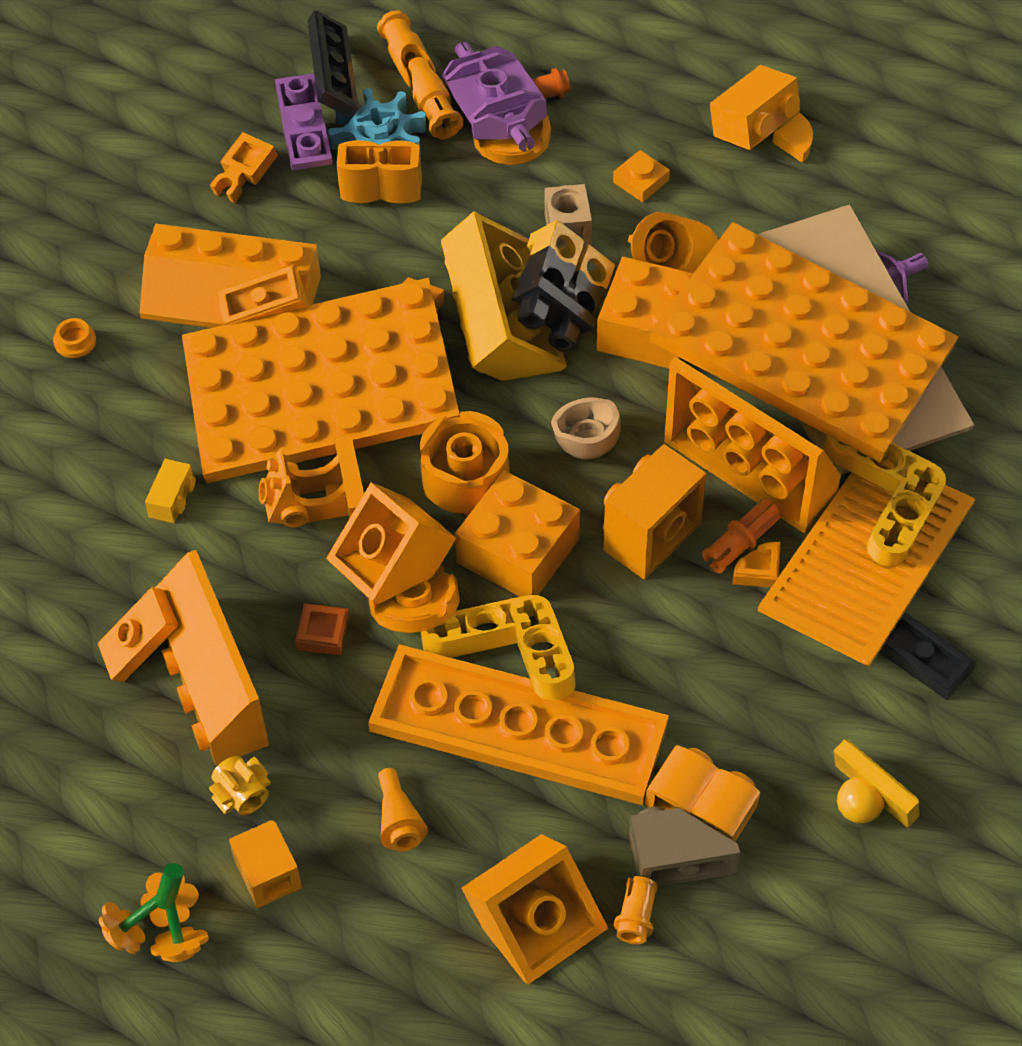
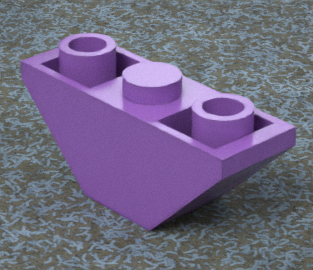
M314 73L275 79L291 170L333 164L321 104L317 100Z

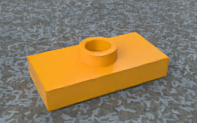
M151 587L97 643L111 680L124 682L179 626L164 589Z

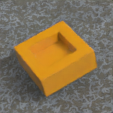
M639 150L613 171V183L643 203L669 181L670 170Z

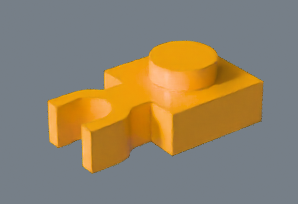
M242 132L220 161L225 172L217 175L210 184L213 193L219 196L224 188L231 186L226 194L230 202L235 204L242 194V186L245 182L248 181L257 185L277 158L278 154L275 147Z

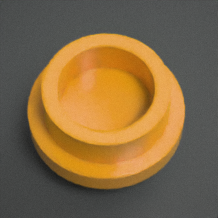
M70 318L57 326L53 343L60 355L66 358H79L93 350L96 344V335L93 328L84 320Z

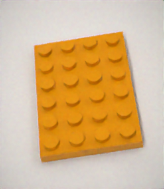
M732 222L651 329L649 341L826 435L828 434L838 439L840 442L853 447L864 455L881 462L954 349L959 336Z
M429 277L308 305L302 309L233 325H221L182 335L202 472L207 484L267 470V461L274 460L281 447H284L287 462L299 463L336 454L334 437L351 434L354 449H359L423 434L433 421L445 415L446 420L460 417Z

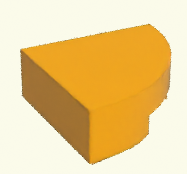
M798 113L773 133L772 143L803 163L810 154L813 140L812 127L809 121L801 113Z
M780 542L760 544L758 549L740 558L734 569L732 585L771 588L779 577Z

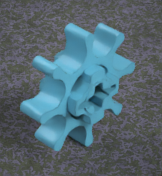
M366 88L363 90L364 106L359 108L352 119L335 111L337 124L345 126L328 130L329 145L333 150L337 149L341 143L355 140L370 141L378 145L389 141H409L420 145L419 137L410 134L424 133L426 131V115L423 111L414 114H403L407 111L406 93L403 91L398 92L393 101L379 103V100L375 101L373 99L372 89Z

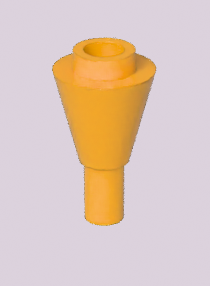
M385 768L378 774L384 796L382 799L381 843L384 847L399 852L410 851L426 838L428 827L405 792L402 791L396 769Z

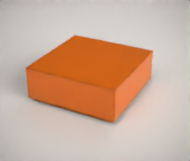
M304 603L295 639L296 650L341 656L350 618L349 608Z

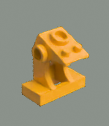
M351 434L334 437L336 457L329 464L318 469L299 470V466L296 463L286 461L284 447L279 448L274 460L267 461V470L269 472L267 477L262 478L260 481L259 501L266 506L269 523H280L286 527L295 528L305 523L349 516L350 519L364 495ZM326 491V496L321 498L307 499L300 497L302 494Z

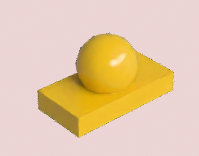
M844 739L833 751L835 766L850 778L842 784L838 791L836 801L839 811L846 819L859 824L869 823L878 818L885 808L903 825L909 828L919 817V799L850 740Z

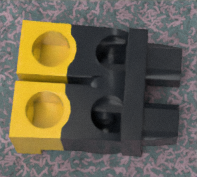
M555 220L531 233L527 244L531 254L528 264L520 276V287L515 289L512 300L520 305L518 321L529 329L536 330L544 325L548 326L551 329L548 338L549 344L559 352H564L576 346L581 334L595 327L596 315L602 304L615 264L591 245L587 244L583 247L585 241L560 221ZM557 238L563 239L568 245L560 249L557 248ZM588 261L593 262L598 268L590 272L587 271Z

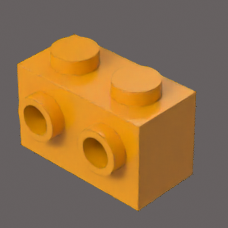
M759 65L710 103L714 137L748 150L753 149L800 112L797 77Z

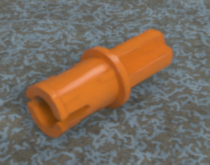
M762 499L739 521L732 520L728 524V530L711 546L702 551L705 562L710 558L715 559L709 564V567L717 573H722L745 550L752 551L756 547V540L780 519L781 515L778 506L769 499Z

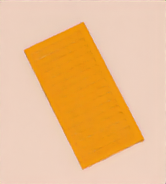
M888 459L875 463L882 469L894 468L893 463ZM851 472L759 604L758 612L870 667L974 505L975 498L945 485L937 503L904 561L896 566H884L878 564L870 557L866 546L874 526L894 493ZM921 480L914 492L922 496L929 483ZM906 506L896 507V511L901 517L908 520L918 518L915 511ZM891 531L884 544L892 547L899 534Z

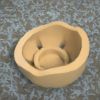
M589 397L572 401L562 406L551 420L555 439L561 449L578 459H594L605 455L615 446L621 432L620 413L614 402L607 399Z

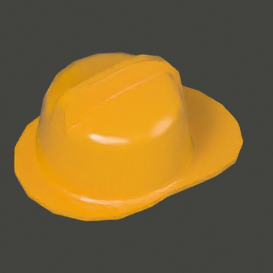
M655 212L646 216L628 238V242L631 243L633 259L694 273L719 240L712 229L705 224L667 212Z

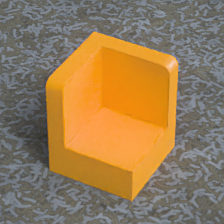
M268 821L229 839L234 861L257 909L302 889L298 867L275 821Z

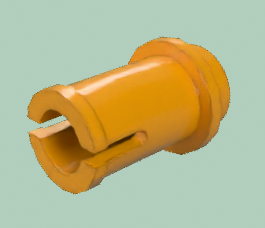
M634 876L633 879L631 877L627 879L621 915L615 918L613 924L617 930L616 935L620 940L629 944H643L646 942V938L652 935L654 927L650 919L655 894L658 891V885L655 881L642 876Z

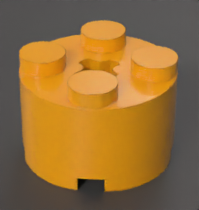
M465 411L460 412V417L447 420L445 415L433 421L421 437L420 461L424 494L435 505L446 511L464 514L468 517L502 471L505 470L510 473L509 446L504 436V431L499 423L487 415Z

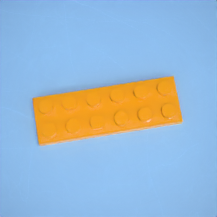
M399 644L368 725L369 732L643 806L646 791L649 787L666 733L669 715L575 690L568 697L561 700H546L536 694L529 678Z

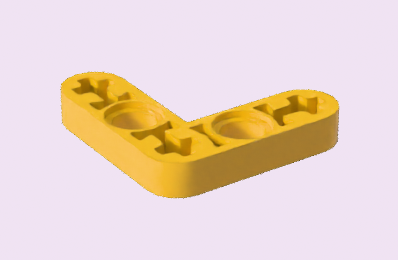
M827 434L822 444V450H824L833 463L894 493L874 526L866 547L870 557L878 564L884 566L901 564L945 487V473L936 464L894 443L884 456V458L893 463L894 468L882 469L869 456L865 455L863 457L859 455L861 452L849 445L843 446L839 444L840 441ZM921 480L929 483L922 496L914 492ZM896 507H909L915 511L918 518L914 520L905 519L897 513ZM891 531H894L899 536L895 544L889 547L884 543Z
M525 595L458 610L444 624L428 631H421L423 651L450 658L517 643L534 691L543 699L561 700L572 694L576 687L574 663L552 606L542 596ZM534 616L538 624L531 626L529 617ZM486 623L498 625L492 630L481 631L476 629L479 625ZM538 643H551L554 645L548 650L541 651L531 648ZM554 667L557 678H551L550 674H547V669Z

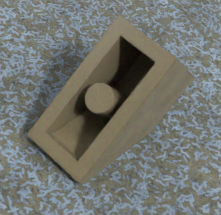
M651 807L642 810L636 815H630L629 840L637 876L649 878L655 881L658 887L737 874L740 857L738 843L680 808L665 810L662 807Z

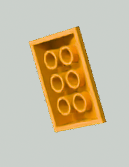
M677 357L670 362L664 442L755 502L759 503L762 499H769L778 506L781 519L805 534L821 517L839 488L841 474L824 450Z

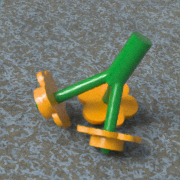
M169 863L165 865L163 873L150 875L146 881L148 893L142 896L140 901L141 907L133 914L126 909L121 910L112 902H107L102 907L103 915L99 918V924L102 927V933L106 941L112 947L119 951L126 949L130 954H136L140 950V945L145 941V934L137 923L150 914L151 922L155 926L160 928L170 927V931L163 932L155 938L156 944L150 948L152 955H161V959L164 961L181 962L190 959L201 950L200 945L206 943L209 939L208 932L205 930H194L193 927L181 928L180 923L186 922L189 919V908L193 907L199 898L197 888L192 884L185 883L182 866L177 863Z

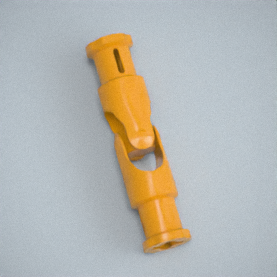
M400 10L390 11L378 22L377 30L380 36L387 40L389 54L404 82L409 88H413V100L418 110L425 112L429 120L431 135L440 140L449 139L455 136L463 127V118L451 106L452 98L444 82L437 75L436 68L419 35L412 32L410 28L411 21L407 13Z

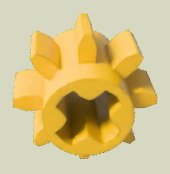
M231 756L222 761L212 773L211 779L214 784L209 787V790L213 793L212 799L225 815L233 808L240 815L251 814L259 809L268 798L269 792L265 787L271 784L270 780L266 777L269 773L255 756L247 763L240 756Z

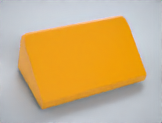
M295 264L217 291L223 325H233L306 308L310 305Z

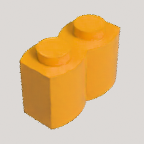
M363 140L348 141L338 145L337 173L340 199L352 203H369L382 199L386 202L399 204L411 203L421 199L420 145L409 141H389L378 145L374 142Z
M676 745L647 788L645 805L648 808L662 807L665 810L680 808L736 842L756 810L761 792L745 774L738 771L728 772L718 769L705 752L697 748L687 749Z

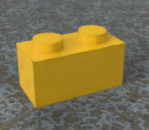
M164 459L145 500L149 518L175 524L178 515L184 512L188 493L192 492L195 487L196 478L193 476L191 464Z

